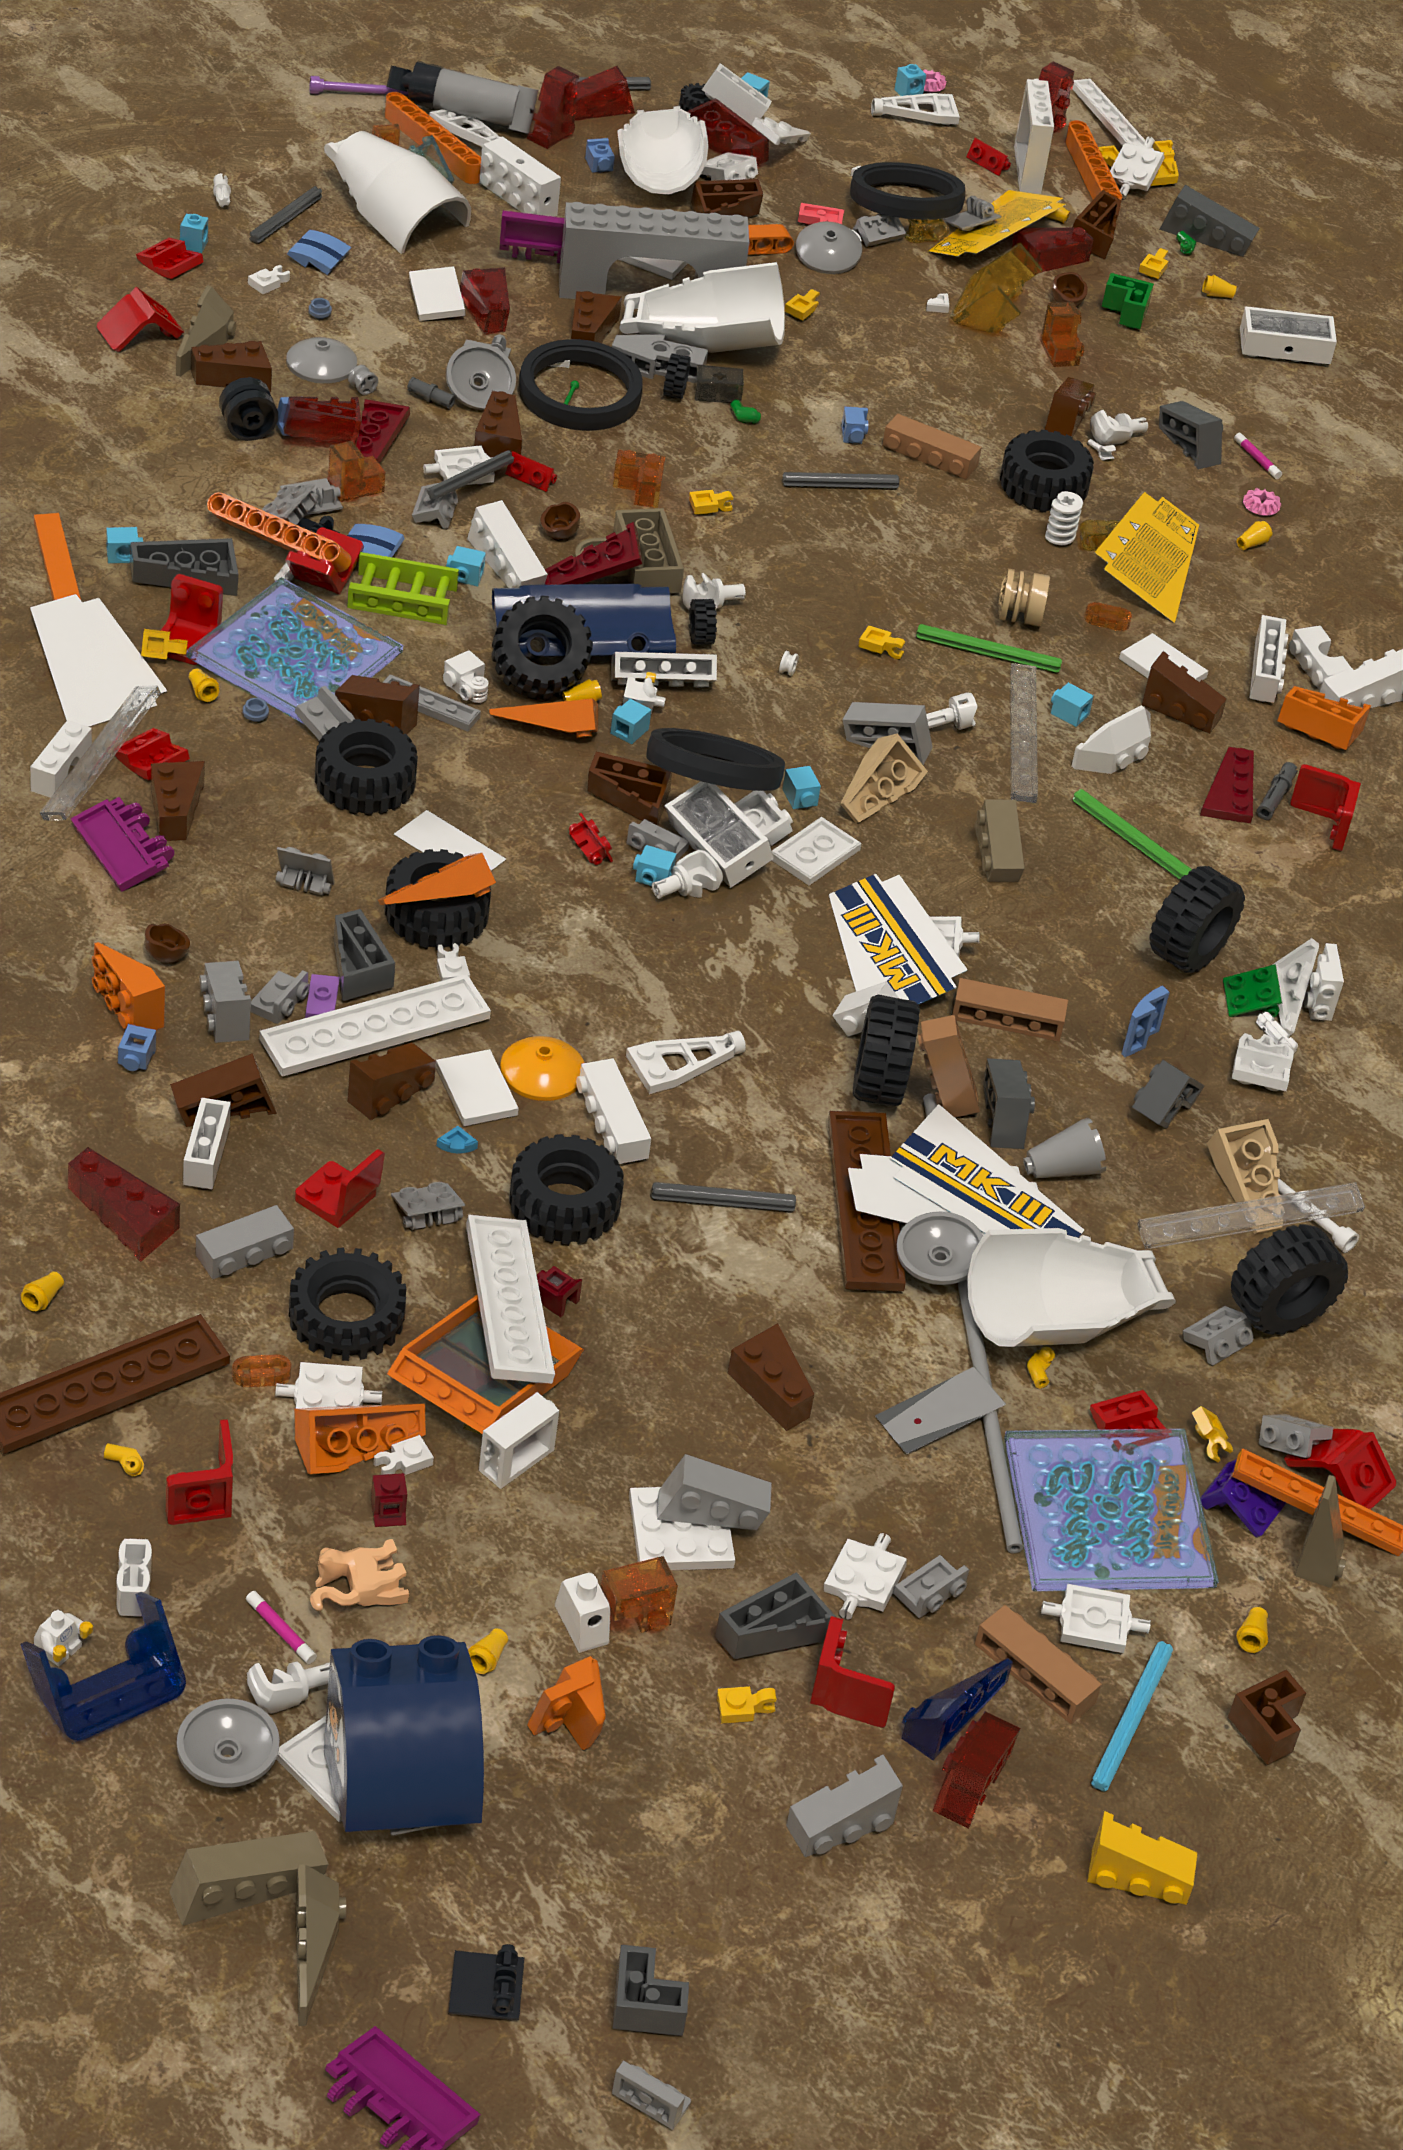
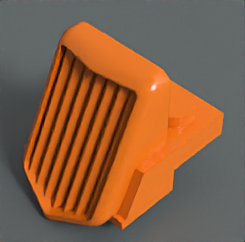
M589 1656L565 1667L556 1685L543 1691L527 1724L533 1735H537L545 1730L548 1733L553 1732L564 1723L582 1750L592 1746L601 1733L606 1718L598 1661Z

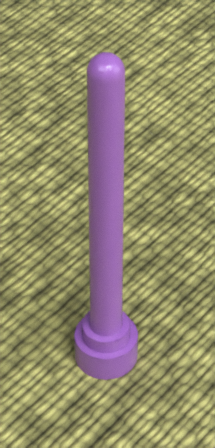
M310 76V94H319L323 90L375 94L398 92L408 96V91L386 87L387 85L329 82L320 79L319 76Z

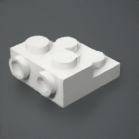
M727 152L707 160L701 174L711 178V181L754 178L758 175L756 157Z
M753 791L735 803L739 810L764 834L771 846L792 832L790 824L793 823L791 816L785 809L781 811L778 808V803L771 793L766 794L764 791Z
M1326 943L1323 954L1318 956L1316 972L1311 974L1310 992H1306L1304 997V1006L1309 1009L1310 1019L1332 1021L1344 983L1337 944Z

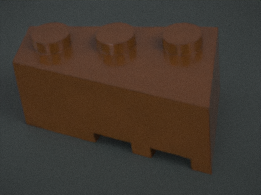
M759 179L695 181L691 203L694 212L718 213L720 215L751 217L760 213L763 191Z
M1102 190L1076 217L1068 239L1077 246L1083 247L1105 260L1114 240V231L1117 225L1116 221L1119 215L1121 200Z
M576 291L571 339L602 343L604 336L611 332L613 324L617 323L620 319L622 296L597 294L590 291Z
M261 341L191 347V373L196 385L225 388L226 384H230L237 379L252 377L265 383L271 392L272 367Z
M1163 651L1151 666L1142 705L1210 734L1222 718L1227 699L1203 680L1197 681L1187 673L1188 669L1186 667L1176 665L1168 659L1170 655Z
M205 761L151 764V794L158 835L164 836L167 841L187 840L195 808L198 806L199 796L204 788Z
M413 1042L388 1049L387 1054L383 1056H378L376 1053L369 1055L368 1060L363 1062L357 1059L351 1060L347 1102L369 1120H373L379 1115L387 1113L400 1102L408 1100L421 1089L429 1087L435 1080L436 1061Z
M778 1323L731 1350L728 1374L786 1431L810 1418L814 1392Z

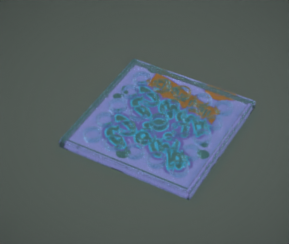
M281 577L187 649L186 657L303 723L294 713L296 706L317 697L320 687L326 686L335 695V691L352 675L372 678L403 652L404 645Z
M1185 1429L1006 1431L1004 1439L1032 1591H1065L1067 1584L1100 1590L1217 1588L1219 1580Z

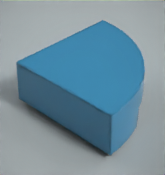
M456 1126L439 1137L436 1146L450 1153H468L478 1148V1141L461 1127Z

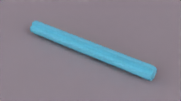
M1164 1641L1157 1643L1093 1776L1091 1783L1094 1788L1101 1791L1108 1790L1172 1655L1173 1647L1170 1644H1166Z

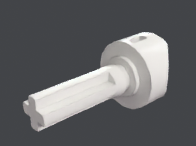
M972 693L950 697L949 708L926 714L929 729L951 722L955 724L958 730L975 726L976 723L973 718L978 707Z

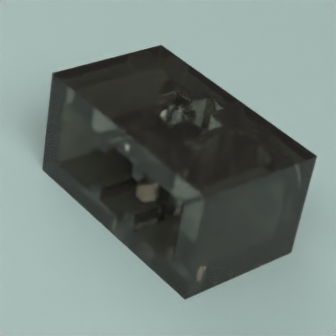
M697 365L694 383L695 401L730 404L734 400L742 401L744 387L743 369Z

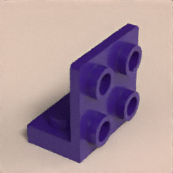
M1235 1459L1225 1465L1198 1501L1205 1509L1216 1505L1222 1507L1228 1504L1257 1538L1263 1535L1286 1502L1232 1477L1237 1460Z

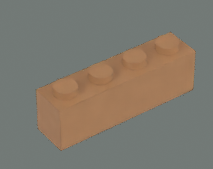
M898 413L885 427L882 444L883 447L964 479H967L978 467L982 446Z
M960 978L952 1015H955L956 1021L1060 1042L1068 1000Z
M955 1015L922 1021V1034H918L920 1050H926L927 1052L924 1054L926 1069L933 1072L930 1073L932 1089H938L939 1091L935 1092L937 1105H941L953 1117L980 1112L977 1088Z
M1004 1605L979 1625L975 1645L1068 1723H1074L1096 1704L1102 1684L1097 1681L1093 1674L1086 1672L1075 1663L1067 1653L1062 1652L1052 1644L1044 1634L1036 1631L1024 1621L1021 1615Z

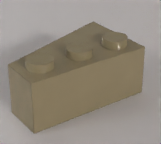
M985 799L981 810L977 811V820L974 825L982 856L983 871L986 872L988 882H1019L1025 868L1016 800Z

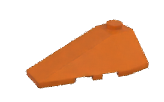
M593 698L489 709L490 715L493 717L576 734L577 738L592 737V732H598V703Z
M483 853L469 854L438 869L439 873L435 872L418 879V883L407 885L379 899L378 902L380 905L472 894L475 897H479L490 892L489 886L495 884L496 881Z
M423 1403L294 1409L295 1441L308 1474L341 1472L356 1463L374 1458L379 1452L391 1449L392 1444L418 1435L421 1437L426 1435L425 1404Z

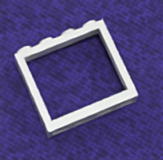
M1027 79L1014 144L1019 191L1033 194H1041L1054 130L1048 81L1039 79Z

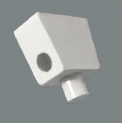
M586 1573L564 1580L561 1583L555 1607L578 1652L581 1653L609 1644L610 1606L598 1584L597 1578L592 1573Z

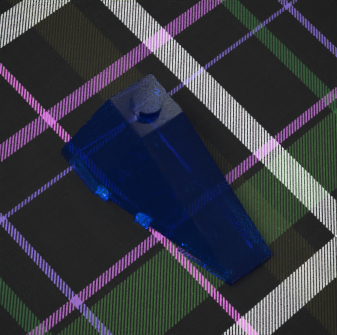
M1007 1658L925 1699L917 1708H910L902 1721L905 1726L901 1739L931 1760H934L1008 1681L1013 1661Z

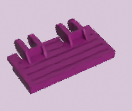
M503 210L499 250L509 251V246H513L512 257L517 258L519 247H526L525 256L529 260H531L532 248L535 249V254L554 256V251H558L557 263H560L564 218Z
M117 797L110 802L106 799L70 819L84 842L119 890L123 892L169 867L167 861L174 857L175 851L171 846H166L167 840L164 836L158 835L155 838H149L143 828L150 824V818L147 814L142 813L143 808L139 803L136 802L125 806L121 798Z
M376 2026L341 2050L337 2058L328 2063L325 2068L335 2079L348 2072L338 2082L333 2084L327 2093V2098L334 2103L352 2090L357 2092L345 2104L343 2111L348 2116L352 2117V2115L368 2106L388 2124L399 2116L401 2117L391 2127L386 2129L380 2139V2143L386 2148L407 2135L409 2140L403 2143L399 2150H445L476 2126L481 2115Z

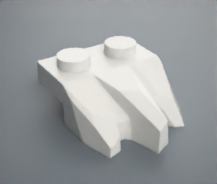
M1244 1033L1239 1039L1232 1079L1246 1085H1261L1271 1091H1286L1294 1050L1287 1043L1274 1044L1273 1037L1263 1034L1260 1039L1256 1040L1251 1035Z

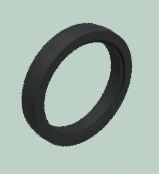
M882 162L857 168L853 172L850 194L857 204L876 213L905 219L933 220L951 217L961 212L965 201V184L958 177L933 167L911 163ZM880 184L912 185L934 190L945 196L929 198L908 197L887 193L871 186Z
M565 339L543 344L532 350L525 357L519 374V392L527 408L541 419L567 429L594 431L618 426L629 420L636 413L642 397L643 379L637 365L621 351L594 341ZM570 360V362L597 365L613 372L624 382L627 393L622 399L611 405L595 408L575 407L560 403L546 396L537 387L534 378L545 367Z
M660 728L651 732L647 744L646 757L650 762L675 774L705 783L742 790L771 791L780 787L784 776L785 761L778 755L756 745L721 735L688 729Z

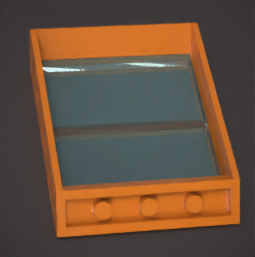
M477 1294L404 1346L387 1375L483 1434V1430L538 1392L542 1396L566 1378L584 1349L546 1326L555 1371L552 1384L491 1378Z

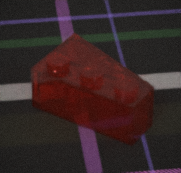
M1054 61L1042 68L1039 80L1048 81L1054 122L1053 133L1062 129L1066 124L1067 118L1065 116L1070 104V91L1074 85V71Z
M560 66L545 74L538 100L541 101L538 114L534 113L532 120L536 122L533 133H528V140L548 149L574 133L577 93L579 91L578 75Z
M618 66L559 90L563 107L572 121L635 113L627 79Z
M1082 227L1022 228L1014 233L1011 251L1034 274L1088 262L1094 238Z
M505 267L463 270L460 292L465 305L483 333L505 332L510 312Z
M289 396L283 419L284 434L295 438H311L318 442H334L341 446H355L362 422L358 397H351V401H339L338 397H331L330 401H318L317 397Z
M986 1711L978 1722L972 1720L965 1737H960L954 1752L948 1754L943 1764L942 1771L946 1772L933 1812L969 1829L974 1820L978 1805L982 1806L987 1797L984 1793L991 1783L995 1784L1012 1754L1021 1728Z

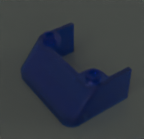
M143 1592L135 1594L145 1625L131 1631L126 1638L125 1649L129 1660L70 1685L68 1676L63 1670L57 1667H50L44 1649L27 1641L20 1644L35 1690L65 1736L76 1741L84 1740L167 1703L183 1693L186 1686V1678L160 1599Z

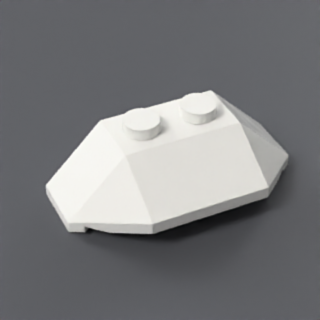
M1141 705L1103 725L1084 744L1080 743L1076 747L1071 767L1076 770L1112 774L1119 769H1124L1138 759H1143L1149 751L1151 713Z

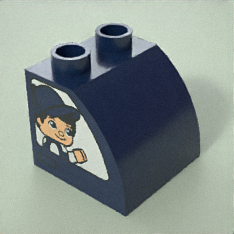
M434 1635L422 1639L419 1644L389 1646L381 1640L363 1639L355 1642L351 1648L331 1649L324 1754L345 1832L482 1823L484 1749L478 1679L465 1642H456L450 1637Z

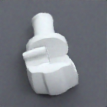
M1101 410L1090 419V429L1093 437L1102 446L1124 443L1131 438L1133 433H1143L1148 429V422H1145L1146 418L1131 419L1126 413L1118 414L1113 419L1107 416L1104 410Z
M704 573L701 574L703 582L699 585L696 584L692 575H688L684 582L682 599L683 604L688 610L692 599H713L716 611L717 608L723 606L724 600H744L745 587L743 584L723 585L720 579L711 580Z
M697 850L683 857L672 867V876L653 882L652 890L658 899L676 891L682 896L689 895L701 898L702 888L712 891L718 889L723 875L718 864L709 853Z
M299 1662L289 1663L287 1673L278 1669L274 1670L272 1683L268 1681L261 1665L256 1663L247 1673V1684L258 1707L267 1713H276L297 1706L301 1701L306 1700L309 1689L328 1684L330 1662L305 1670Z

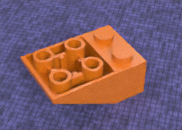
M99 942L94 943V956H92L94 977H92V985L97 993L102 994L108 1009L116 1013L122 1028H127L128 1024L153 1030L163 1028L165 986L152 968Z

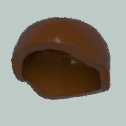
M1066 272L1055 276L1052 285V295L1057 303L1065 307H1076L1086 298L1088 287L1078 273Z
M570 502L551 505L541 515L542 529L547 536L553 539L563 540L570 538L577 532L580 526V512Z
M150 924L145 931L144 945L147 953L153 959L159 962L171 963L182 959L186 955L190 947V940L184 932L170 924Z

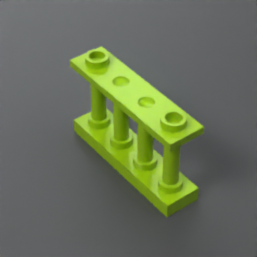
M360 552L358 575L363 577L360 584L350 582L347 608L447 625L450 599H446L445 596L447 590L457 592L459 569ZM373 577L388 580L386 587L371 586ZM397 583L412 584L410 592L395 590ZM422 586L437 588L435 597L420 594Z

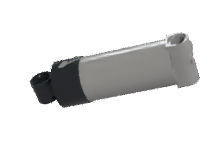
M422 61L416 62L413 72L412 70L392 65L390 67L386 87L405 92L408 91V99L416 105L431 110L445 109L449 112H454L456 115L469 116L470 118L509 127V129L529 133L532 117L536 113L535 104L538 90L478 77L446 69L443 66L426 64Z

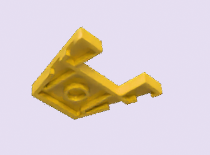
M1172 140L1155 141L1153 144L1155 151L1164 153V160L1150 186H1166L1178 182L1179 174L1176 161H1174L1175 153L1172 150ZM1114 145L1098 147L1106 164L1112 167L1119 154Z

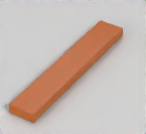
M59 513L34 515V525L53 601L75 594L81 600Z
M1242 1449L1237 1456L1232 1477L1311 1515L1314 1514L1324 1487L1245 1449ZM1338 1494L1342 1530L1399 1557L1403 1552V1525Z

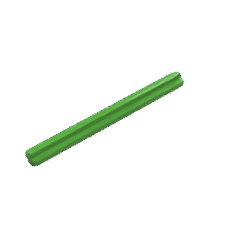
M920 624L917 629L916 637L918 639L1059 673L1061 669V658Z
M1079 789L1074 793L1073 801L1179 880L1184 875H1188L1189 871L1192 870L1085 790Z

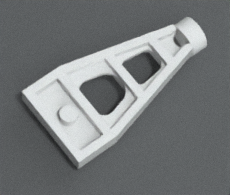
M930 93L884 97L881 99L873 98L871 104L873 116L890 114L941 123L943 125L958 124L960 118L952 94ZM931 104L934 112L919 110L918 105ZM910 105L911 108H905L900 106Z
M445 109L433 111L429 114L450 133L481 147L482 144L500 138L479 119L470 118L465 115H456L454 112H449ZM470 124L472 127L465 129L462 126Z
M735 1031L716 1037L652 1041L627 1048L626 1057L648 1093L652 1094L674 1088L733 1058L734 1055L745 1052V1040L740 1031ZM709 1049L712 1056L697 1061L691 1050ZM665 1054H682L687 1065L678 1070H670L662 1056Z

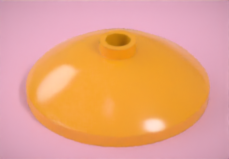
M534 1036L519 1040L505 1050L500 1062V1071L508 1087L515 1093L532 1100L554 1101L568 1097L578 1090L576 1078L580 1076L581 1064H584V1060L575 1048L562 1040L547 1036Z

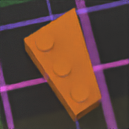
M1294 686L1285 696L1277 721L1283 723L1289 729L1302 731L1313 739H1321L1328 742L1337 749L1347 750L1363 731L1371 705L1363 704V707L1347 704L1348 699L1340 698V701L1337 702L1325 699L1324 693Z

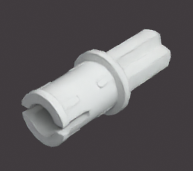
M221 173L215 175L213 179V193L219 206L223 207L230 204L231 188L228 185L227 176L224 175L222 177L223 174Z

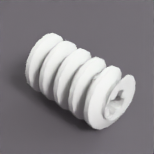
M1065 491L1060 492L1057 498L1053 500L1045 534L1049 542L1056 545H1067L1075 540L1083 506L1082 498L1079 495Z

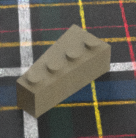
M315 1831L192 1848L186 1850L169 1892L181 1924L184 1926L295 1893L298 1864H305L323 1875L329 1864Z

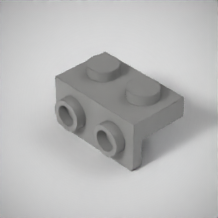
M939 1555L896 1584L893 1594L920 1618L929 1611L931 1613L937 1611L949 1597L959 1596L967 1586L966 1580L969 1569L964 1565L956 1570Z

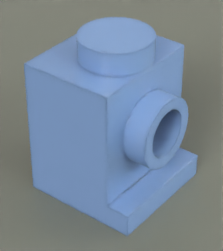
M588 139L585 159L592 173L613 171L615 156L609 146V139Z
M844 407L841 424L843 443L862 444L864 434L868 433V420H866L868 408Z
M128 1024L118 1046V1064L123 1065L129 1071H136L138 1068L146 1070L152 1054H155L156 1030ZM134 1038L146 1041L144 1044L134 1042Z

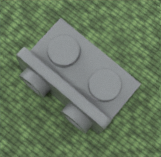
M880 213L872 217L863 216L859 218L852 229L861 235L866 247L902 239L906 235L898 217Z
M436 484L422 486L412 513L415 523L430 522L438 518L442 528H448L451 518H453L455 506L458 503L456 491H452L436 500H431L427 494V489Z
M326 686L320 687L317 697L297 705L294 712L318 740L332 727L335 726L337 728L342 722L351 723L355 720L353 715Z
M645 819L640 824L632 822L629 825L627 844L642 852L646 845L677 853V861L689 848L688 840Z
M302 970L294 978L278 971L253 998L250 1012L279 1024L285 1016H289L300 999L306 998L310 989L308 972Z
M1226 1306L1183 1330L1184 1341L1199 1348H1204L1207 1363L1210 1365H1215L1253 1342L1250 1320L1244 1313Z
M1287 1414L1263 1415L1259 1444L1267 1448L1309 1458L1311 1456L1312 1444H1319V1440L1332 1439L1333 1427Z
M624 2060L616 2070L612 2094L673 2130L689 2108L691 2099L680 2093L673 2086L665 2084L648 2074L643 2068L630 2065Z

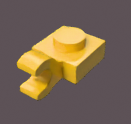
M1159 248L1155 256L1148 254L1140 264L1139 272L1159 279L1168 266V261L1165 260L1168 250Z
M811 289L805 296L797 294L785 304V312L803 321L819 305V302L815 301V299L820 295V292Z
M713 490L689 492V501L694 514L718 512V508L724 512L733 510L731 502H726L733 500V495L730 491H724L719 494H714Z
M868 626L859 639V647L880 654L886 650L892 658L901 659L904 651L897 648L902 649L905 640L892 638V632Z
M144 629L141 656L167 659L168 652L186 654L188 641L180 639L169 640L170 632Z
M1200 1406L1193 1411L1192 1414L1197 1422L1195 1428L1198 1434L1204 1440L1209 1439L1207 1455L1214 1461L1220 1462L1218 1450L1221 1447L1228 1453L1233 1452V1447L1227 1441L1228 1436L1217 1415Z
M750 1686L718 1689L717 1701L721 1724L754 1721L755 1713L775 1712L774 1702L777 1700L775 1689H761L752 1695Z

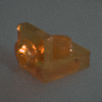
M398 124L375 125L372 127V135L399 146L400 127Z

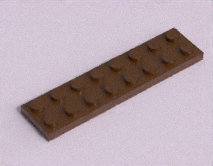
M829 1111L828 1123L845 1289L904 1291L906 1285L904 1267L897 1255V1240L900 1233L899 1221L857 1211L848 1168L862 1169L860 1154L891 1156L886 1113Z
M199 1314L0 1393V1450L3 1454L230 1364V1355L203 1316Z

